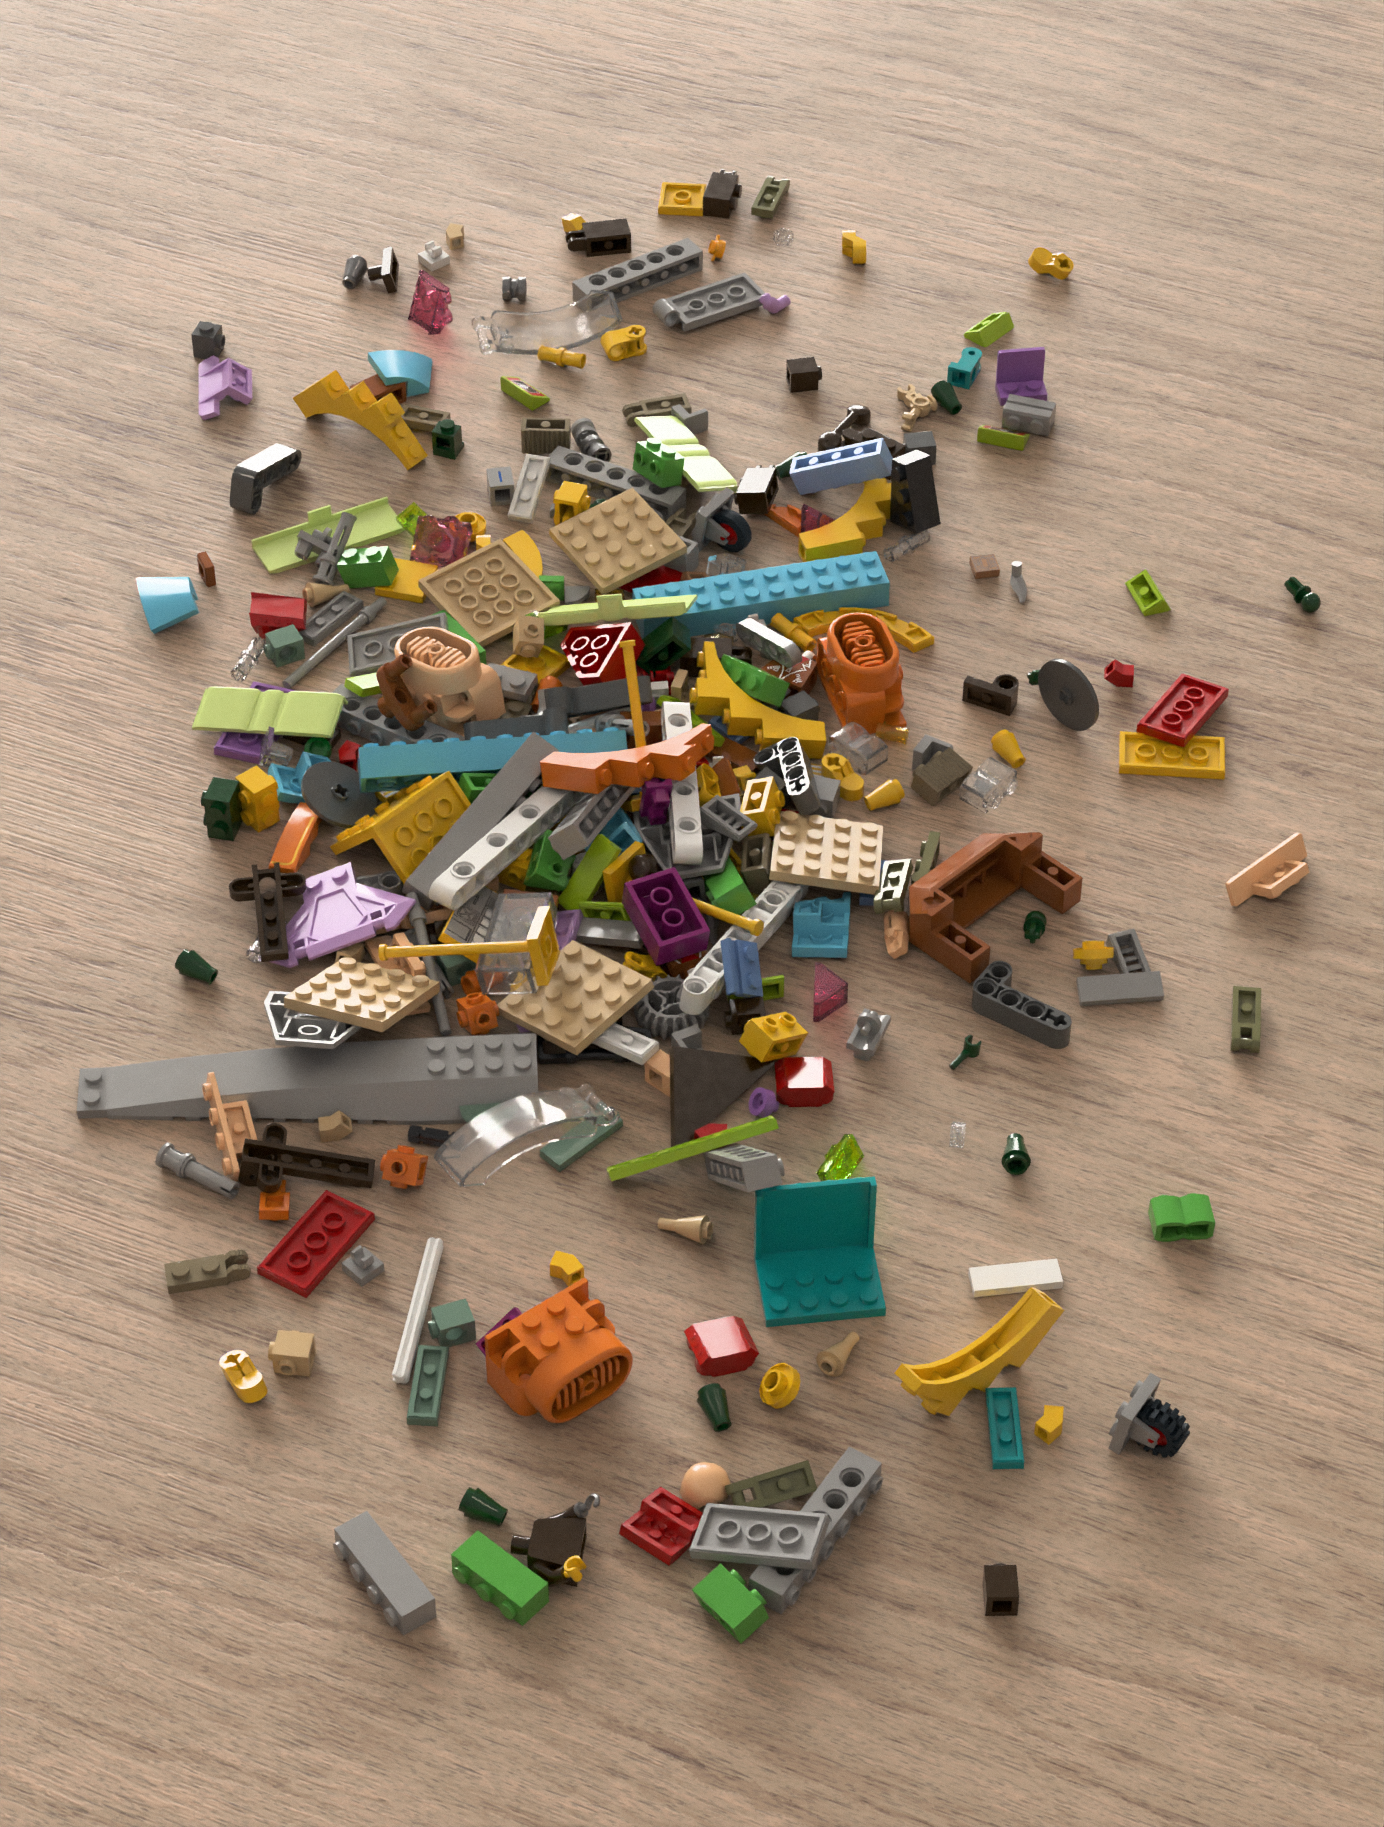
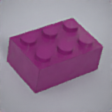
M675 867L624 883L622 904L656 966L707 950L710 929Z

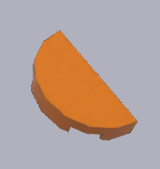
M772 504L769 513L764 514L797 537H799V533L804 532L806 525L804 513L797 507L787 504V507H776V504Z

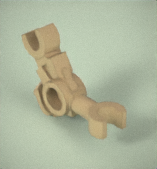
M908 384V391L902 390L900 387L897 388V398L904 401V404L910 408V413L904 412L902 415V419L905 422L901 429L910 432L913 430L918 417H925L929 414L930 410H937L936 399L931 394L927 395V397H923L920 393L917 394L912 384Z

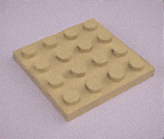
M633 487L549 529V536L602 595L687 553V545Z
M501 539L418 580V587L440 611L445 610L482 647L513 632V627L519 615L538 617V613L547 612L551 607L560 605V600Z
M781 811L780 823L775 826L769 880L875 895L876 890H879L883 826L871 822L860 823L843 818L832 819L820 815H801L793 811Z
M572 940L560 950L549 985L537 986L535 974L533 973L498 1003L497 1006L499 1015L578 1055L654 988L652 979Z
M345 957L285 996L284 1008L384 1032L440 992V982L431 980L424 975L412 976L400 969H385L375 963L365 964L357 962L354 958Z

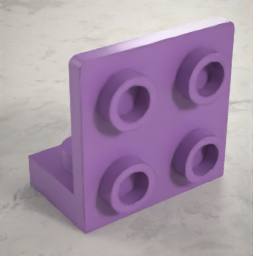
M1044 347L998 351L995 390L1000 406L1006 404L1009 394L1047 401V391L1043 382Z

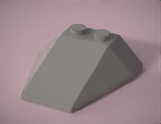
M739 794L721 796V798L740 811ZM639 811L633 812L634 825L642 838L643 844L654 857L662 871L675 867L681 879L724 871L734 839L701 823L703 841L701 865L673 864L669 822L650 825L648 816L641 817Z
M269 991L264 1001V1008L276 1045L334 1049L363 1028L311 1014H300L298 1011L284 1008V997L291 992Z

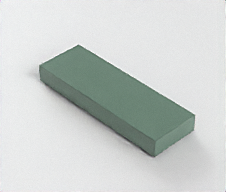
M601 1105L540 1149V1157L557 1171L561 1172L623 1127V1119L605 1105Z
M418 1345L407 1412V1425L438 1427L449 1359V1347Z

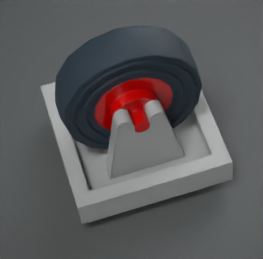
M728 487L720 494L716 493L705 507L701 506L695 515L697 520L691 535L693 536L692 540L698 542V552L711 541H715L724 550L737 553L745 549L752 539V532L747 521L739 513L731 510L735 492Z

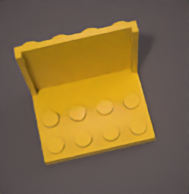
M450 771L433 779L429 775L421 781H416L393 795L394 801L389 803L386 800L374 808L376 814L371 817L368 814L355 822L356 825L339 833L336 836L338 841L330 846L334 854L338 855L373 838L403 884H405L408 877L471 805Z

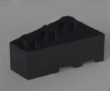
M919 450L892 459L890 522L916 534L941 524L930 455Z

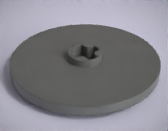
M1052 659L1046 662L1039 671L1038 684L1041 696L1049 711L1059 722L1070 729L1084 731L1092 727L1099 716V703L1095 690L1088 678L1079 668L1066 660Z
M319 762L312 765L305 772L301 780V793L308 807L318 817L332 825L351 828L363 816L368 814L371 817L375 813L374 808L377 807L375 792L360 793L359 773L349 766L337 762Z

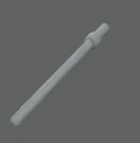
M379 597L370 606H365L359 611L358 617L282 682L283 686L287 689L294 686L347 640V635L355 633L365 623L369 624L375 619L376 613L387 605V601L383 597Z
M410 892L407 894V897L416 900L415 905L408 913L410 924L415 929L418 945H430L425 927L427 922L425 911L420 907L417 893ZM422 956V961L426 967V976L431 980L439 981L433 956ZM440 987V992L432 997L440 1034L447 1036L452 1031Z

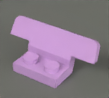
M214 355L199 364V415L202 420L220 415V400H223L226 395H229L235 401L248 405L252 400L251 369L230 358L219 363V358Z

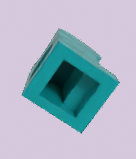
M975 347L963 349L959 362H951L948 366L947 382L953 386L969 390L981 370V350Z

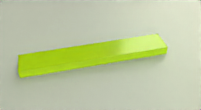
M767 1116L609 1166L606 1171L608 1178L611 1181H615L779 1129L776 1118Z

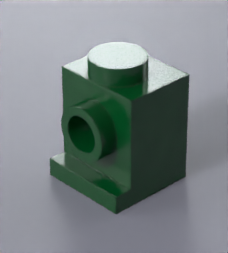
M444 419L439 421L432 430L433 455L455 460L464 447L462 429L460 425L454 424L453 420Z

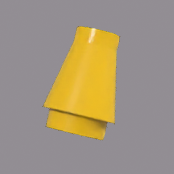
M1004 729L992 737V749L1013 768H1018L1025 763L1026 758L1021 752L1014 733Z
M888 779L863 799L868 810L872 811L900 803L901 799L905 798V793L897 779L892 781Z

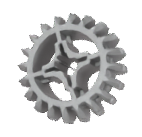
M669 974L663 979L657 976L655 982L653 981L654 988L634 1005V1014L638 1026L649 1029L653 1038L660 1035L665 1041L667 1037H671L672 1033L695 1024L702 1029L704 1028L705 1021L708 1020L710 1004L702 1013L697 1015L686 1014L680 1009L679 1002L685 979L681 978L680 974L676 978L670 977Z

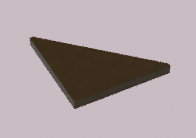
M678 1046L670 1048L671 1147L690 1141L694 1137L695 1130L709 1124L767 1072L775 1064L774 1060L761 1063L755 1057Z

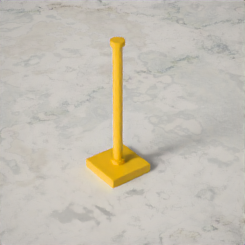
M635 640L619 642V646L623 648L636 748L646 746L633 649V646L636 644ZM639 791L638 795L629 796L621 808L625 811H639L642 791Z
M635 841L602 871L608 902L622 903L624 883L633 880L628 871L629 863L634 856L646 854L643 843ZM692 898L701 913L749 930L750 934L754 936H759L763 931L764 922L762 920H751Z
M546 906L538 907L526 939L527 941L388 947L387 944H380L378 954L381 961H387L389 958L529 952L537 986L549 985L560 950L550 907Z

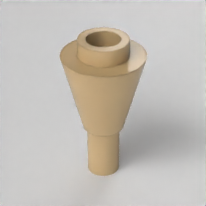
M307 583L302 591V595L307 600L309 606L314 607L338 596L343 591L349 593L350 589L348 584L332 586Z
M708 1215L679 1218L677 1220L660 1217L658 1229L675 1231L677 1234L703 1245L707 1239L712 1237L713 1223L710 1222Z
M850 1332L843 1341L818 1353L816 1361L824 1374L832 1377H838L842 1374L851 1349L859 1341L858 1334Z

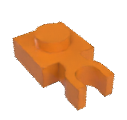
M282 1180V1184L276 1192H260L259 1220H289L290 1192H286V1180Z

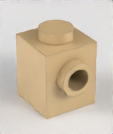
M519 615L513 627V654L522 655L526 658H538L544 645V618Z
M278 1330L275 1342L271 1341L268 1349V1359L273 1361L274 1373L287 1376L310 1377L316 1356L314 1334L295 1330Z

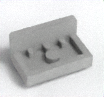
M489 663L488 666L493 668L500 678L503 697L526 702L533 689L537 690V674Z

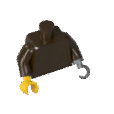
M596 1493L590 1494L586 1498L585 1503L578 1502L561 1513L543 1519H536L533 1524L531 1537L512 1536L511 1554L526 1555L527 1567L548 1582V1587L560 1584L577 1587L578 1582L583 1577L580 1570L587 1567L582 1561L587 1539V1524L584 1517L588 1515V1510L591 1509L593 1501V1507L597 1508L599 1506L600 1496Z

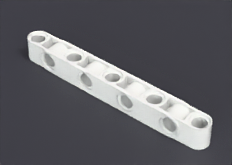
M662 702V741L692 730L690 703ZM695 766V771L684 780H672L673 787L668 813L673 864L701 865L703 841Z
M541 786L436 878L430 887L429 898L451 910L460 908L534 844L535 840L546 830L551 829L567 815L584 796L585 792Z
M773 880L755 900L757 904L741 915L751 920H762L764 922L762 933L759 936H754L750 934L749 930L732 925L685 979L679 1002L680 1009L689 1015L700 1014L726 988L721 940L731 938V940L738 939L756 942L759 951L794 911L795 902L801 901L806 896L809 885Z

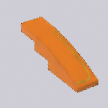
M300 802L292 813L277 843L269 869L274 868L275 862H279L280 873H296L309 857L310 845L318 836V825L323 819L318 817L306 803Z

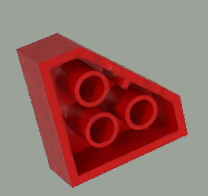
M630 622L571 627L560 646L583 686L625 679L626 671L623 648L619 646V642L635 640L636 645L633 646L635 662L639 658L645 644Z

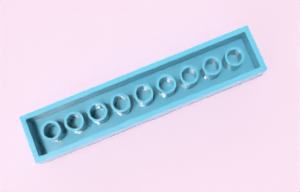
M877 551L644 586L632 589L633 600L697 595V600L687 613L674 616L690 629V637L736 630V624L752 614H758V620L764 619L765 624L768 625L771 623L772 617L777 613H781L788 620L793 621L795 617L817 610L829 612L839 611L841 607L870 609L889 606L890 582ZM670 617L635 619L642 639Z
M617 727L605 728L601 732L581 729L571 734H566L565 731H554L550 735L540 736L557 748L559 752L601 753L627 750L626 730H619ZM532 732L524 734L523 737L503 734L495 739L475 736L465 741H460L459 738H447L444 742L434 743L432 740L425 739L417 741V744H406L404 741L392 742L389 746H379L378 743L365 744L358 749L360 793L399 791L416 781H421L429 775L433 779L447 771H450L457 783H459L462 773H498Z

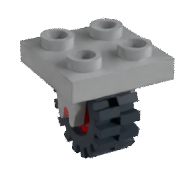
M1150 1373L1144 1382L1139 1380L1130 1394L1132 1399L1129 1403L1124 1401L1115 1415L1117 1420L1109 1432L1112 1440L1108 1449L1120 1455L1129 1440L1133 1439L1138 1445L1143 1444L1145 1451L1148 1452L1151 1449L1153 1451L1152 1455L1158 1456L1160 1453L1162 1458H1167L1168 1455L1172 1457L1179 1451L1190 1434L1188 1430L1190 1426L1189 1423H1184L1186 1421L1184 1415H1178L1180 1411L1177 1408L1172 1410L1170 1408L1171 1404L1166 1402L1163 1405L1161 1400L1154 1398L1161 1378Z

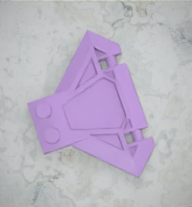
M351 862L306 879V891L303 893L304 904L286 925L289 959L269 962L292 968L299 965V959L308 956L310 961L375 937L376 930L384 927L387 932L396 929L415 905L416 900L358 884Z

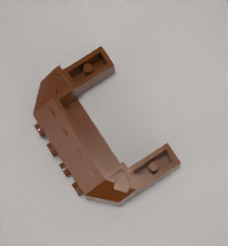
M1040 832L982 833L909 886L907 913L909 942L970 984L989 965L990 946L967 931L966 928L1021 887L1059 913L1064 914L1080 902L1083 878L1042 851L1043 834Z

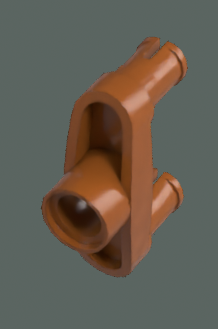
M401 654L391 663L387 662L377 670L376 677L383 695L379 698L377 706L385 717L393 718L395 716L405 729L416 731L438 709L435 702L430 699L424 701L418 707L416 706L408 688L400 677L403 672L413 665L412 659L407 654Z

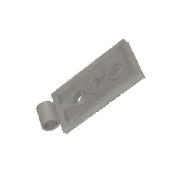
M742 273L667 299H659L653 305V312L668 327L681 323L682 330L685 332L762 306L763 304L759 300L765 293L746 273Z

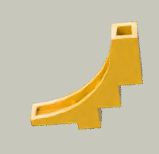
M334 370L293 397V400L306 418L315 414L329 413L355 421L368 429L386 444L407 470L428 456L401 417L405 411L392 392L377 401L364 381L349 389L337 370Z
M886 478L863 481V492L856 504L847 513L820 528L799 533L798 554L802 562L860 554L863 552L867 539L882 537L886 519H890L891 483H888Z
M704 641L702 652L697 653V667H701V670H699L695 688L690 689L689 695L690 704H694L696 715L722 716V724L727 726V735L755 736V745H759L760 751L786 738L797 737L809 758H823L826 745L824 722L805 720L783 714L750 697L725 672L717 656L715 643Z
M1030 1287L1017 1304L997 1324L965 1348L946 1358L928 1364L909 1365L902 1363L894 1374L903 1381L900 1385L904 1390L913 1396L917 1394L923 1400L921 1405L933 1415H936L938 1412L950 1416L969 1390L971 1391L975 1388L985 1392V1388L991 1385L1004 1366L1007 1367L1008 1364L1020 1368L1065 1310L1044 1292Z

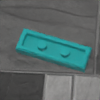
M1016 1387L985 1388L992 1469H1024Z

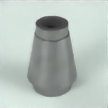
M353 255L347 259L342 281L345 288L354 289L367 272V261L363 257Z

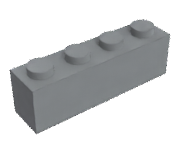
M368 1511L334 1528L335 1543H333V1548L340 1560L345 1559L348 1562L354 1579L357 1582L362 1581L371 1601L375 1605L380 1604L390 1626L394 1627L396 1625L404 1636L436 1617L434 1596Z

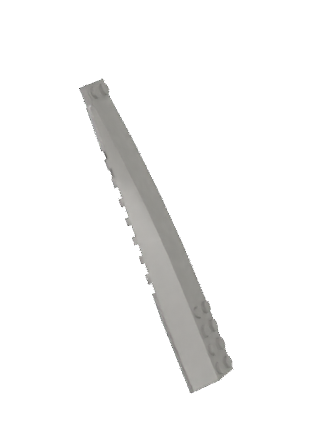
M536 1033L433 1036L398 1040L345 1042L334 1049L295 1046L192 1056L115 1067L80 1068L77 1101L78 1119L107 1117L109 1119L173 1120V1117H185L186 1121H201L203 1118L209 1117V1108H211L210 1102L204 1100L202 1084L206 1083L208 1073L214 1072L222 1104L247 1100L253 1122H257V1118H274V1122H286V1119H302L303 1123H314V1119L331 1116L340 1110L350 1117L351 1120H358V1124H373V1120H386L387 1124L395 1125L460 1124L466 1122L462 1118L459 1106L517 1101L516 1114L511 1121L539 1120Z

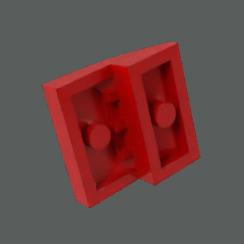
M660 1486L642 1500L640 1510L621 1524L619 1534L670 1566L691 1546L703 1512Z

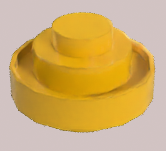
M473 512L457 514L450 521L451 535L455 539L466 543L476 541V535H485L486 520L483 516Z
M1082 941V948L1073 949V959H1080V964H1085L1087 970L1102 969V964L1108 963V958H1114V947H1104V941Z
M778 1363L772 1366L765 1373L760 1384L759 1393L762 1401L770 1407L779 1409L787 1406L795 1399L801 1382L797 1369L786 1363Z

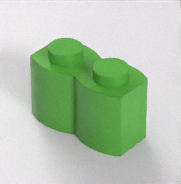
M1191 1193L1180 1198L1177 1196L1160 1195L1150 1199L1148 1215L1154 1240L1171 1242L1183 1238L1199 1240L1213 1237L1215 1219L1209 1196Z

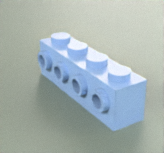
M880 438L794 457L789 474L799 494L804 495L890 476L893 457L884 439Z

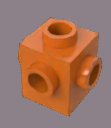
M483 992L471 993L466 997L456 1000L458 1023L461 1028L464 1027L470 1034L483 1035L489 1033L490 1029L498 1027L496 1017L499 1016V1009L497 1003Z
M398 1145L397 1149L387 1150V1154L383 1155L380 1163V1171H383L382 1179L389 1180L390 1186L407 1189L408 1185H423L428 1156L414 1153L415 1148Z

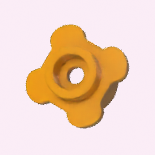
M718 234L715 241L711 240L708 248V253L712 254L711 261L713 262L715 257L720 259L723 257L726 241L719 240L720 235Z

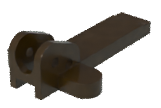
M275 862L272 869L258 870L257 864L252 865L253 877L237 878L230 882V897L237 902L255 900L261 962L288 960L283 897L303 894L306 891V878L301 873L280 874L279 862ZM265 877L274 879L276 882V892L267 891L260 894V881Z
M277 1123L268 1124L264 1128L262 1141L245 1138L238 1178L239 1182L244 1186H258L263 1192L273 1193L279 1189L282 1175L354 1187L372 1188L375 1167L374 1159L286 1145L287 1130L284 1126Z

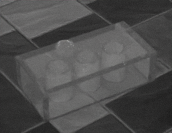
M552 892L498 894L483 943L527 941L526 939L538 907H550L554 928H556L559 916ZM529 952L479 955L475 972L483 995L537 993L539 986H537Z

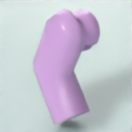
M769 293L763 294L759 300L763 304V308L772 314L778 313L791 303L787 295L776 299L771 297Z

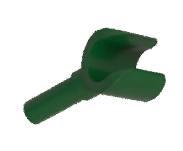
M966 1036L963 1051L949 1064V1067L955 1070L968 1057H977L980 1052L981 1041L977 1044H972L973 1036Z

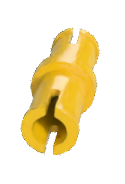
M543 345L538 349L537 357L540 361L553 362L561 367L568 365L583 369L586 364V355L583 353L570 352L562 347L555 349Z
M777 613L772 617L771 627L778 630L785 638L793 641L804 652H812L817 641L802 630V626L797 623L793 624L781 613Z

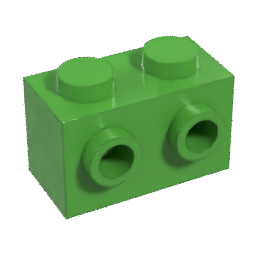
M648 438L647 441L636 442L632 469L661 488L681 485L685 457L678 454L675 449L662 444L661 440Z
M389 546L346 549L336 565L344 583L348 584L349 589L390 586L399 571Z
M548 829L535 840L523 884L530 887L557 890L558 892L564 891L570 880V877L567 876L568 871L572 867L576 855L573 854L563 860L559 853L555 852L551 846L548 837L553 831Z
M720 1563L692 1591L699 1604L741 1644L769 1619L764 1608L767 1602L756 1589L749 1591L744 1586L746 1582L736 1570L732 1569L729 1572Z

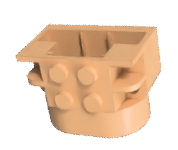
M422 627L409 631L396 642L394 647L395 659L401 654H407L412 659L413 665L403 672L400 677L408 688L416 706L418 707L428 699L434 701L437 705L438 711L430 716L427 721L464 736L463 725L465 723L494 720L506 713L500 678L493 668L480 662L478 648L470 640L442 628Z

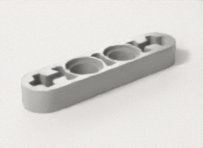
M746 618L736 624L739 638L750 647L787 668L802 662L800 649L789 639L751 618Z

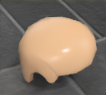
M709 1462L697 1463L691 1466L685 1473L680 1487V1494L683 1501L699 1510L707 1503L720 1504L727 1499L725 1486L731 1484L727 1472L721 1466Z

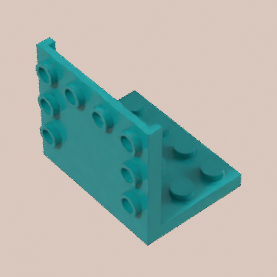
M875 1176L778 1185L755 1190L754 1263L766 1327L886 1316V1306L874 1252L877 1194Z

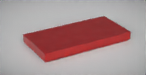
M1181 674L1139 721L1136 732L1184 748L1228 697L1229 689Z
M325 1190L257 1266V1274L307 1298L375 1221V1213Z

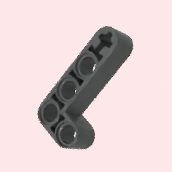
M277 443L238 464L231 478L230 506L253 515L256 514L261 507L263 488L295 471L301 462V451Z
M637 676L641 705L653 703L650 676ZM627 678L575 688L554 687L544 690L546 709L555 707L566 708L567 718L630 708Z
M562 707L546 709L543 711V715L472 721L463 725L465 740H470V738L475 736L495 739L503 734L523 737L524 734L533 731L539 733V736L550 735L554 731H565L566 734H569L567 709Z
M797 737L786 738L759 751L754 756L753 761L759 772L768 767L780 778H784L787 792L801 815L811 814L819 808L821 802L810 759Z
M994 961L989 964L973 984V1010L1050 1048L1062 1049L1068 1046L1072 1025L1071 1017L1063 1011L1011 988L1012 967L1007 962Z

